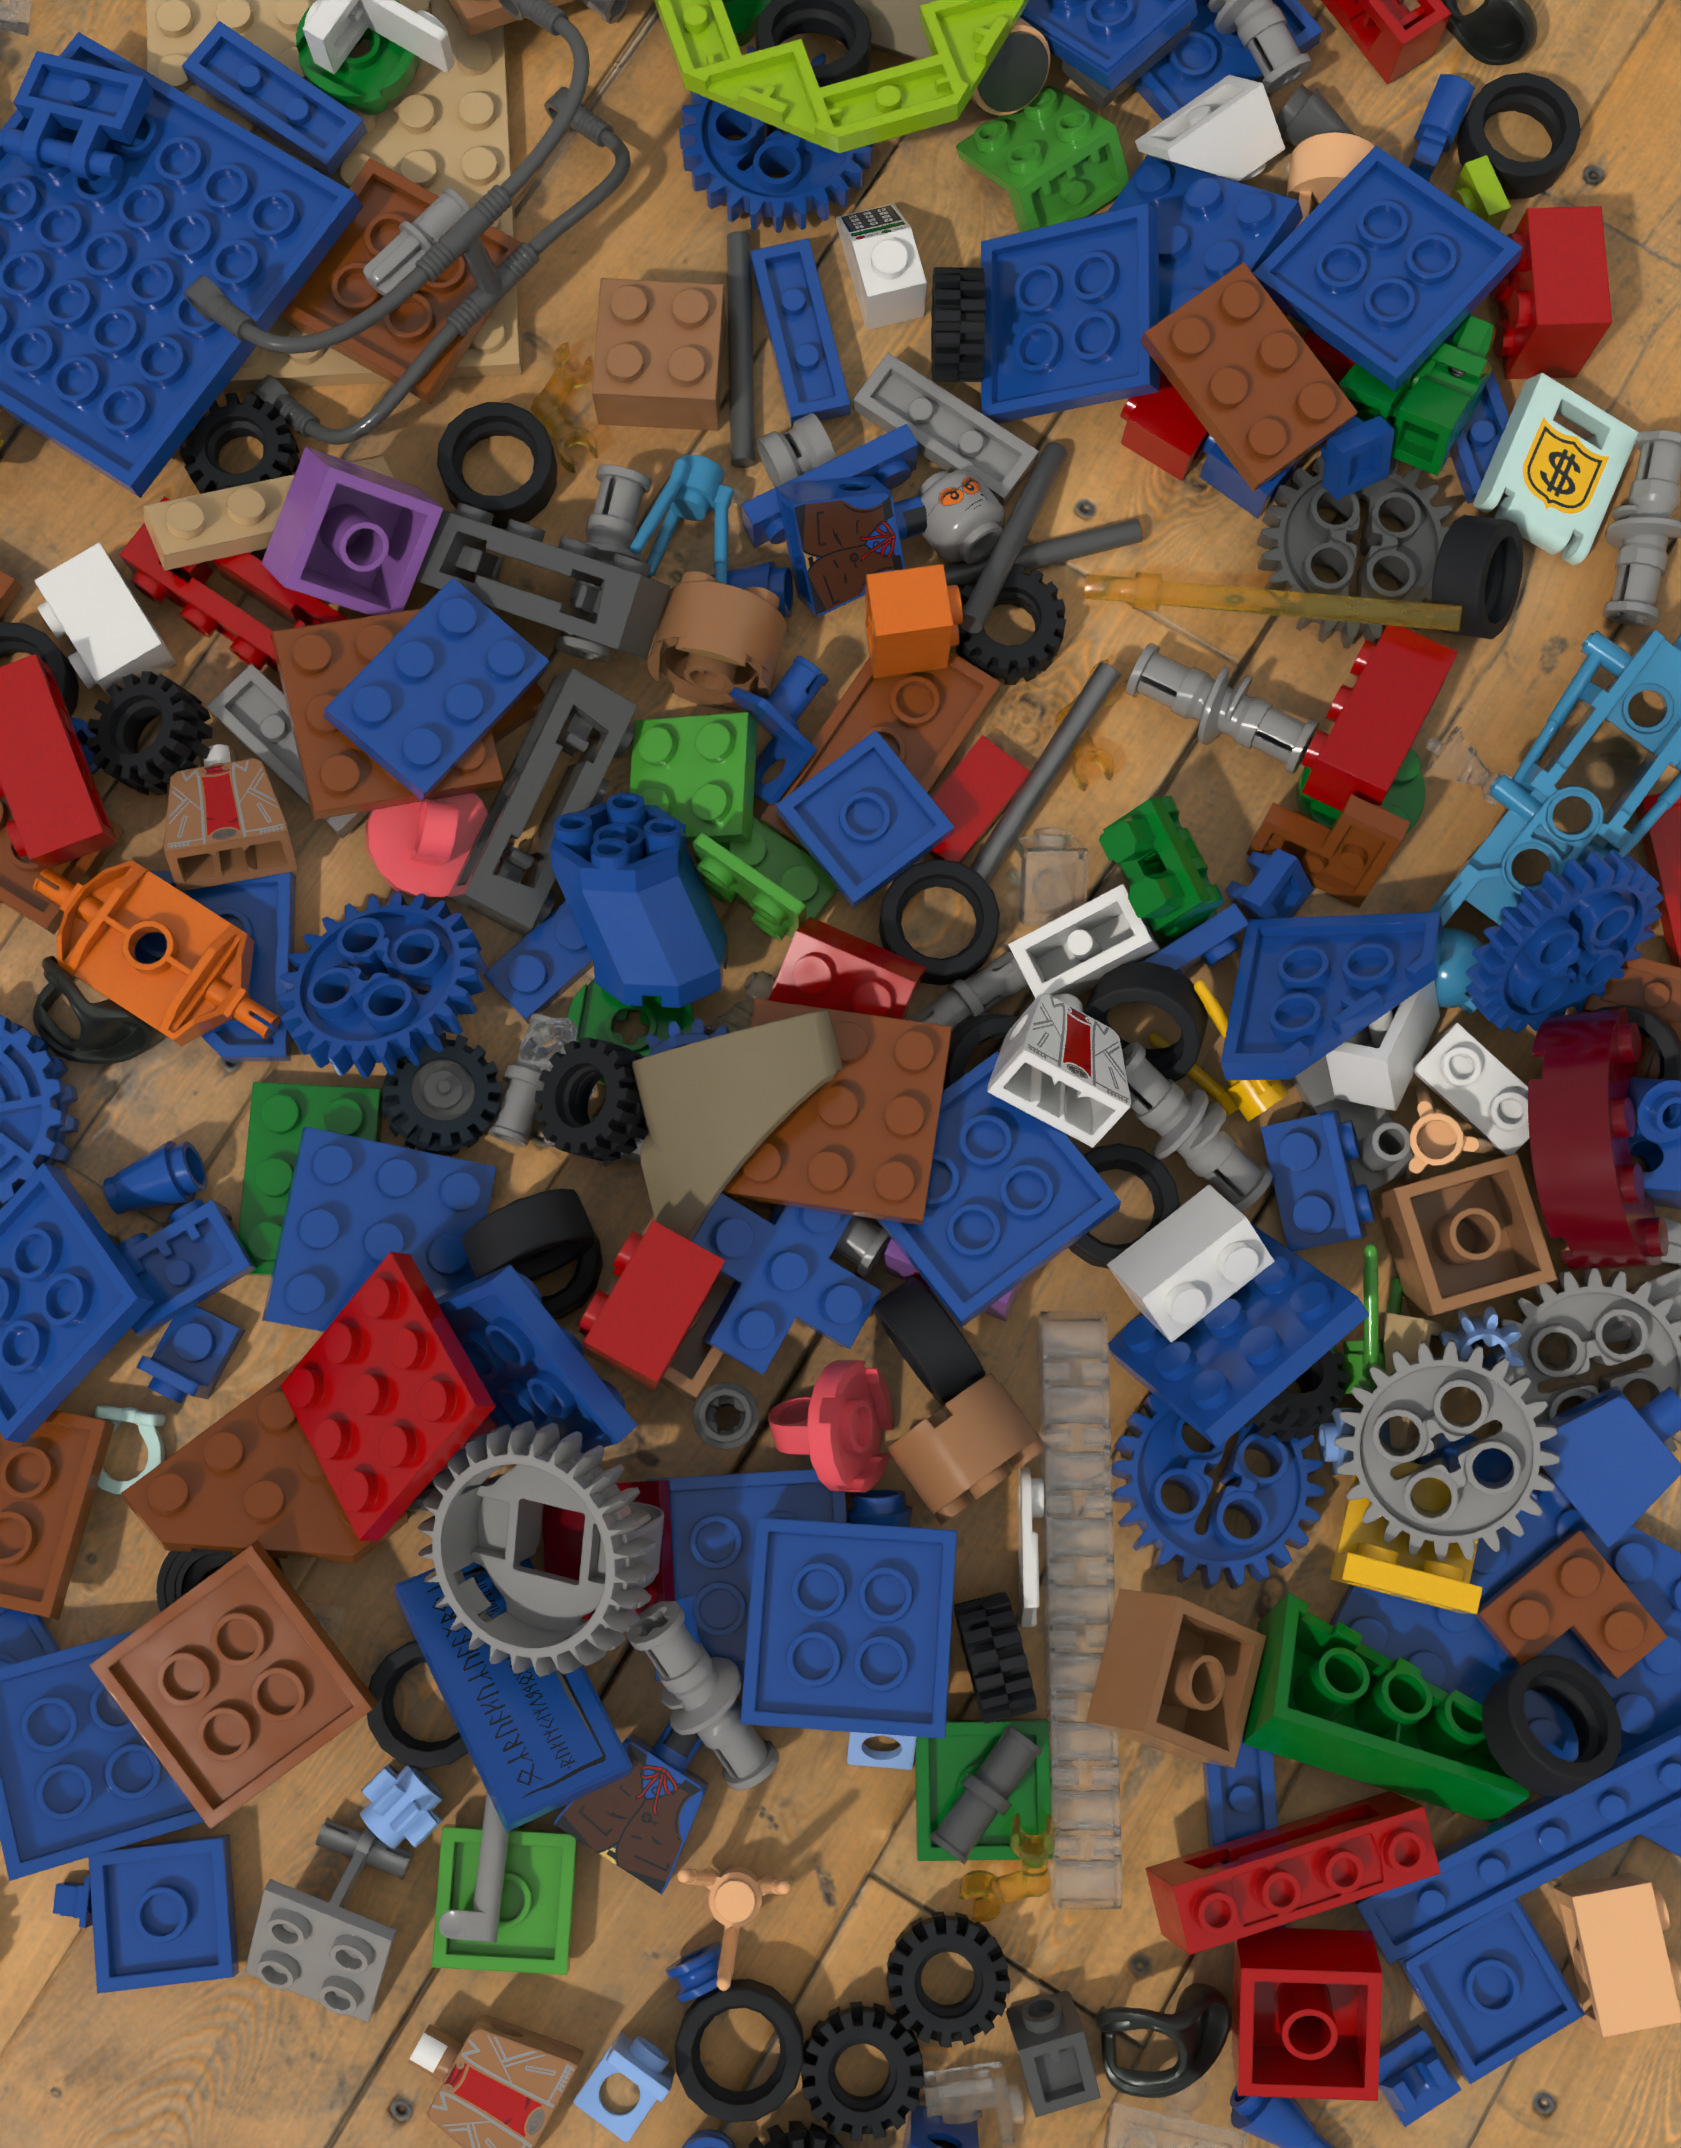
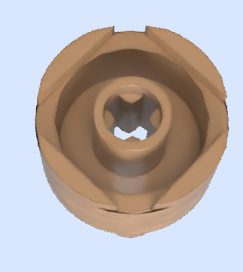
M688 571L684 573L680 584L674 586L668 592L647 662L650 675L659 682L662 672L675 682L672 693L706 707L722 710H740L741 707L729 696L734 687L767 699L787 632L786 621L778 611L779 597L770 590L761 587H748L744 590L735 586L718 583L714 577L704 572Z
M989 1373L947 1402L943 1408L928 1419L926 1418L887 1449L940 1525H943L973 1503L965 1493L966 1490L969 1489L976 1500L1012 1474L1005 1465L1007 1460L1010 1461L1015 1470H1018L1048 1447L1001 1382L998 1383L992 1373Z

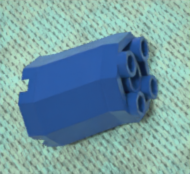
M635 793L614 794L607 799L606 803H600L577 813H566L558 816L553 824L554 838L550 846L552 870L594 961L595 983L624 1005L643 1006L642 995L661 996V1007L681 1008L721 990L723 968L726 969L728 963V938L687 849L686 825L656 805H645L644 798Z

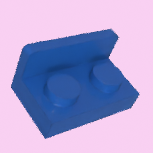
M1330 1110L1321 1112L1318 1115L1261 1127L1269 1167L1273 1174L1272 1181L1287 1248L1294 1252L1366 1237L1365 1224L1375 1222V1216L1367 1184L1356 1186L1350 1160L1358 1159L1361 1156L1352 1120L1341 1122L1339 1111Z
M202 1199L189 1202L175 1210L168 1217L171 1224L150 1237H148L147 1233L137 1234L116 1246L155 1302L132 1326L135 1335L141 1337L147 1335L256 1269L229 1222L233 1218L225 1206L213 1199L207 1203H204Z

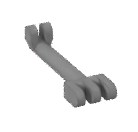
M488 1792L486 1795L473 1911L449 1910L441 1916L439 1930L444 1937L449 1939L497 1943L509 1831L506 1832Z

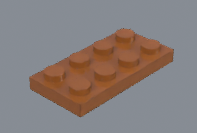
M952 651L949 653L947 668L874 679L869 657L811 742L817 750L777 803L875 730H877L919 784L930 795L999 692L1001 682ZM769 804L760 817V822L811 856L776 813V804Z

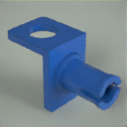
M796 656L792 666L767 699L734 687L729 693V696L746 712L757 718L758 724L773 737L756 759L754 797L770 805H774L779 801L817 750L798 731L800 727L796 721L822 686L827 684L829 679L825 674L820 673L821 670L816 665L801 656ZM785 759V765L781 773L773 781L762 784V778L766 770L776 761Z

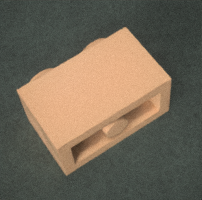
M1628 1873L1554 1887L1578 2003L1585 2013L1582 2016L1583 2025L1604 2038L1681 2023V2010L1678 2001L1681 2000V1970L1676 1960L1668 1957L1663 1931L1669 1930V1913L1661 1892L1657 1888L1653 1889L1652 1882Z

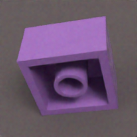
M305 446L261 564L285 588L371 616L401 612L405 608L444 508L414 485Z

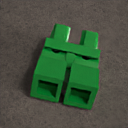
M1468 315L1458 326L1451 344L1442 342L1396 392L1356 363L1341 380L1338 387L1357 410L1356 417L1366 422L1380 415L1395 429L1391 453L1392 458L1438 476L1447 461L1452 445L1462 428L1470 421L1484 386H1486L1493 371L1488 358L1492 351L1497 329L1489 322Z
M1171 795L1149 798L1104 828V833L1099 838L1108 859L1117 862L1130 888L1128 899L1137 917L1145 918L1160 949L1168 946L1217 915L1216 909L1225 902L1216 884L1211 885L1207 877L1208 866L1189 829L1182 828L1178 817L1180 811Z

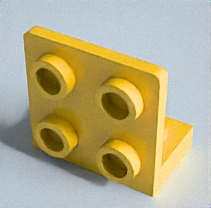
M1405 1462L1393 1467L1391 1475L1394 1478H1401L1422 1465ZM1352 1475L1350 1488L1359 1481L1357 1475ZM1428 1477L1421 1479L1411 1490L1413 1500L1424 1510H1440L1451 1499L1450 1489L1438 1478ZM1368 1497L1358 1500L1347 1499L1330 1580L1457 1613H1478L1483 1587L1470 1584L1479 1539L1474 1540V1555L1471 1560L1466 1559L1459 1543H1449L1444 1561H1438L1434 1542L1428 1540L1424 1541L1420 1550L1414 1556L1409 1554L1410 1534L1401 1531L1396 1538L1387 1543L1383 1538L1388 1520L1381 1516L1367 1524L1362 1521V1516L1371 1503Z

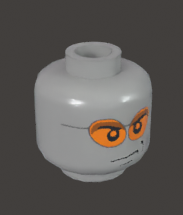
M956 470L949 474L941 471L928 478L918 492V496L921 497L927 512V528L922 536L937 554L948 562L964 561L967 564H971L988 556L993 551L1003 531L1005 509L1001 502L984 482L970 470Z

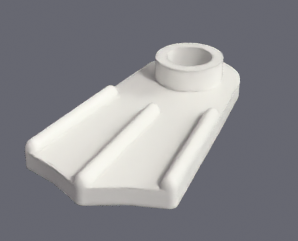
M1019 1468L1017 1492L1018 1616L1021 1627H1035L1037 1625V1608L1039 1607L1038 1534L1032 1531V1518H1043L1044 1483L1043 1478H1031L1030 1468Z

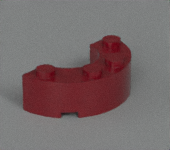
M1627 1008L1549 1016L1540 1025L1532 1048L1534 1058L1544 1057L1542 1078L1528 1080V1124L1532 1165L1540 1206L1551 1238H1565L1570 1250L1561 1251V1259L1569 1268L1575 1271L1588 1270L1589 1268L1612 1269L1658 1266L1662 1264L1661 1257L1667 1256L1668 1253L1667 1226L1663 1217H1655L1653 1200L1646 1199L1644 1196L1645 1186L1642 1169L1638 1163L1632 1164L1628 1137H1633L1635 1134V1113L1632 1101L1627 1095L1630 1080L1635 1073L1634 1062H1640L1642 1056V1043L1636 1023L1628 1022Z

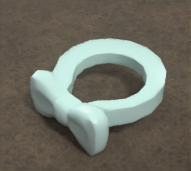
M98 1405L94 1411L95 1418H101L115 1424L113 1432L123 1422L138 1425L139 1432L148 1448V1461L145 1469L138 1477L129 1481H120L112 1478L102 1467L98 1486L110 1493L121 1494L165 1461V1445L157 1427L164 1426L166 1415L158 1412L140 1411L134 1407L119 1408L111 1405Z

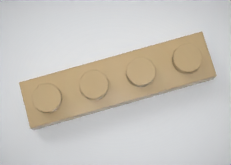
M384 456L351 462L394 478ZM295 474L145 505L144 523L164 571L266 549Z

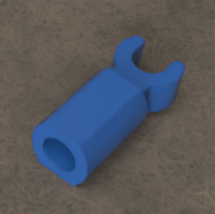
M1440 74L1414 136V139L1419 144L1409 169L1428 182L1442 151H1449L1475 90V87L1469 81L1459 76Z

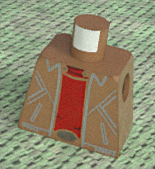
M216 744L208 746L210 751L207 759L199 756L200 767L177 771L170 777L163 846L175 886L178 890L182 892L299 871L286 820L262 761L255 758L238 760L237 753L232 747Z
M481 2015L464 2044L429 2024L408 2062L443 2082L426 2114L433 2123L461 2147L534 2148L577 2069L584 2052L572 2045L500 2019Z

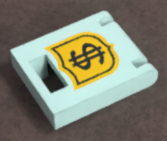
M1544 373L1533 376L1524 382L1476 494L1473 506L1483 513H1488L1497 506L1503 493L1508 496L1502 498L1494 518L1516 523L1522 538L1551 555L1562 551V560L1572 566L1578 565L1586 558L1639 432ZM1558 413L1593 436L1584 440L1553 421L1555 414Z

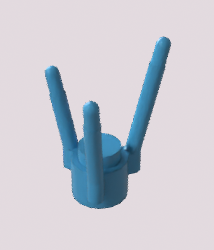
M692 454L682 456L675 461L668 482L630 546L633 554H640L668 510L647 560V564L651 565L648 577H652L656 573L680 517L686 520L700 521L705 518L706 513L715 510V579L718 583L727 584L728 515L734 490L731 487L722 485L725 473L722 467L715 461Z

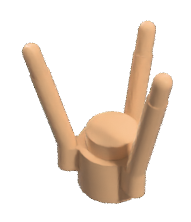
M1423 1084L1417 1087V1111L1420 1119L1413 1125L1410 1133V1146L1415 1156L1410 1161L1404 1182L1406 1185L1418 1182L1429 1164L1433 1166L1447 1165L1454 1162L1463 1151L1504 1156L1488 1140L1465 1136L1461 1125L1454 1118L1435 1112L1429 1088Z
M729 1867L720 1873L712 1868H705L704 1870L681 1869L677 1874L680 1882L705 1886L710 1890L709 1908L714 1918L722 1925H725L717 1972V1987L722 1991H726L729 1989L733 1977L740 1927L751 1923L759 1914L764 1895H785L789 1893L791 1886L788 1881L773 1878V1876L768 1874L758 1878L752 1871L743 1867Z

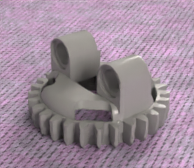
M533 1421L521 1423L515 1426L514 1429H511L509 1424L491 1430L489 1434L484 1433L470 1440L466 1444V1448L457 1451L447 1462L448 1468L439 1472L433 1478V1483L439 1491L430 1494L422 1503L434 1516L424 1520L417 1527L419 1531L432 1537V1544L421 1549L418 1555L434 1561L435 1571L427 1575L424 1582H439L444 1595L436 1602L435 1607L450 1606L457 1616L450 1630L456 1631L466 1626L472 1632L469 1650H475L487 1643L490 1645L489 1661L491 1664L501 1663L511 1657L512 1670L515 1674L525 1672L529 1668L534 1667L535 1673L539 1677L550 1675L557 1669L564 1675L575 1671L583 1665H592L606 1656L607 1651H612L626 1640L623 1633L625 1631L628 1632L640 1623L641 1619L635 1612V1609L642 1607L651 1600L652 1596L644 1588L653 1583L656 1575L659 1573L664 1525L663 1510L650 1504L633 1502L640 1493L638 1487L620 1491L615 1484L624 1471V1467L621 1464L606 1471L599 1466L603 1459L604 1447L599 1445L583 1454L580 1452L582 1448V1433L576 1431L565 1436L560 1441L558 1424L556 1423L546 1425L538 1431ZM504 1465H516L505 1474L496 1475L486 1480L487 1477ZM544 1504L580 1512L585 1515L579 1580L520 1565L521 1561L536 1554L537 1546L541 1542ZM472 1563L481 1565L487 1571L491 1581L504 1596L506 1612L494 1619L486 1612L492 1604L484 1596L474 1577L465 1580L461 1569ZM595 1610L590 1620L582 1624V1617Z

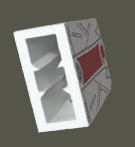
M1066 993L1053 996L1049 994L1038 995L1006 1034L988 1083L987 1092L1093 1148L1131 1107V1097L1120 1037L1112 1028L1084 1014L1083 1005L1077 997Z

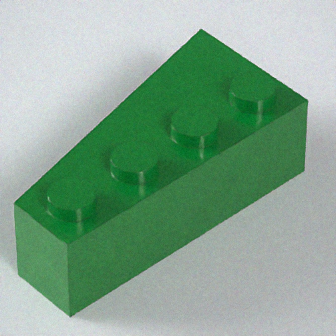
M1289 1592L1258 1622L1257 1632L1266 1635V1640L1246 1719L1242 1744L1490 1823L1495 1822L1529 1798V1790L1508 1776L1489 1751L1482 1728V1704L1456 1689L1450 1694L1421 1676L1422 1669L1401 1657L1392 1661L1361 1643L1363 1635L1341 1622L1332 1626L1307 1611L1310 1604Z

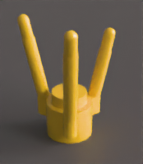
M1197 980L1193 986L1194 990L1225 1040L1229 1018L1203 980ZM1232 995L1231 998H1230L1231 1004H1232V1000H1233V995ZM1153 1032L1148 1037L1149 1042L1157 1049L1171 1046L1158 1033ZM1196 1064L1186 1074L1226 1110L1227 1116L1239 1109L1248 1122L1289 1094L1281 1080H1226L1230 1086L1226 1090Z

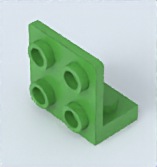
M1052 85L1041 89L1035 99L1020 111L983 123L975 130L974 134L956 146L961 160L1008 191L1020 232L1087 217L1119 196L1130 180L1116 125Z
M753 817L752 841L717 843L700 832L693 842L698 874L703 876L702 883L706 891L727 905H730L734 899L754 912L751 917L752 922L763 932L778 941H781L785 935L793 939L795 931L809 917L818 920L839 891L811 856L755 817Z

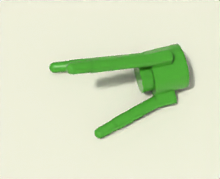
M1367 1244L1364 1249V1307L1369 1314L1364 1320V1340L1343 1341L1344 1354L1341 1355L1345 1363L1339 1371L1347 1372L1348 1382L1343 1387V1390L1346 1391L1345 1394H1352L1351 1390L1354 1385L1364 1386L1370 1390H1374L1377 1387L1369 1371L1373 1364L1386 1371L1384 1336L1383 1340H1379L1378 1250L1374 1244ZM1399 1276L1394 1277L1391 1281L1386 1313L1401 1315L1403 1289ZM1336 1345L1330 1349L1332 1354L1338 1353Z

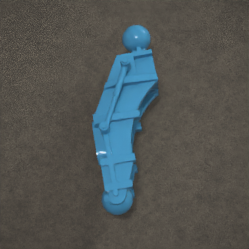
M1598 631L1588 635L1581 645L1583 646L1581 652L1587 655L1586 659L1551 712L1545 727L1512 779L1505 774L1502 777L1498 776L1489 787L1491 791L1488 795L1506 807L1508 811L1470 859L1467 858L1456 872L1455 879L1430 909L1429 912H1440L1443 926L1464 900L1501 925L1505 918L1500 910L1508 906L1517 907L1523 902L1521 890L1524 887L1530 888L1534 892L1542 887V879L1539 882L1528 884L1518 881L1511 872L1512 862L1521 851L1537 849L1544 852L1549 860V871L1555 877L1562 875L1568 860L1573 858L1582 866L1591 852L1596 851L1603 859L1611 850H1615L1623 858L1630 853L1665 811L1670 809L1681 797V634L1671 644L1658 631H1650L1640 642L1642 644L1633 656ZM1599 666H1602L1616 676L1606 690L1590 682ZM1643 690H1650L1656 693L1663 703V713L1660 719L1648 727L1636 725L1630 719L1628 713V706L1632 697ZM1580 700L1583 705L1588 707V710L1546 768L1542 769L1536 763L1557 730L1564 724L1577 701ZM1603 720H1606L1640 743V746L1646 749L1648 754L1618 798L1603 816L1600 800L1591 791L1579 785H1564L1556 788L1555 784L1566 772L1567 768ZM1669 765L1680 771L1678 776L1657 798V802L1632 831L1629 832L1623 828ZM1569 796H1577L1584 799L1590 809V818L1587 824L1576 832L1561 831L1555 826L1553 821V810L1556 804ZM1443 928L1438 978L1435 979L1439 1007H1460L1471 1015L1477 1007L1471 1002L1473 997L1466 991V987L1472 982L1467 976L1466 970L1478 963L1472 952L1474 949L1483 946V944L1475 935L1462 929Z

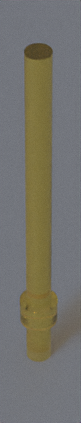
M1136 572L1134 578L1087 574L1084 586L1085 599L1132 603V609L1158 611L1160 605L1447 631H1460L1463 606L1166 581L1163 580L1162 574Z

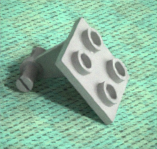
M327 1817L320 1829L315 1845L352 1858L329 1902L270 1879L263 1892L245 1973L259 1978L263 1983L272 1988L287 1989L319 2002L331 2012L340 2015H351L369 2023L376 2006L397 1930L345 1908L362 1871L367 1865L403 1880L413 1859L414 1852L400 1847L390 1848L378 1839L368 1827L362 1833Z

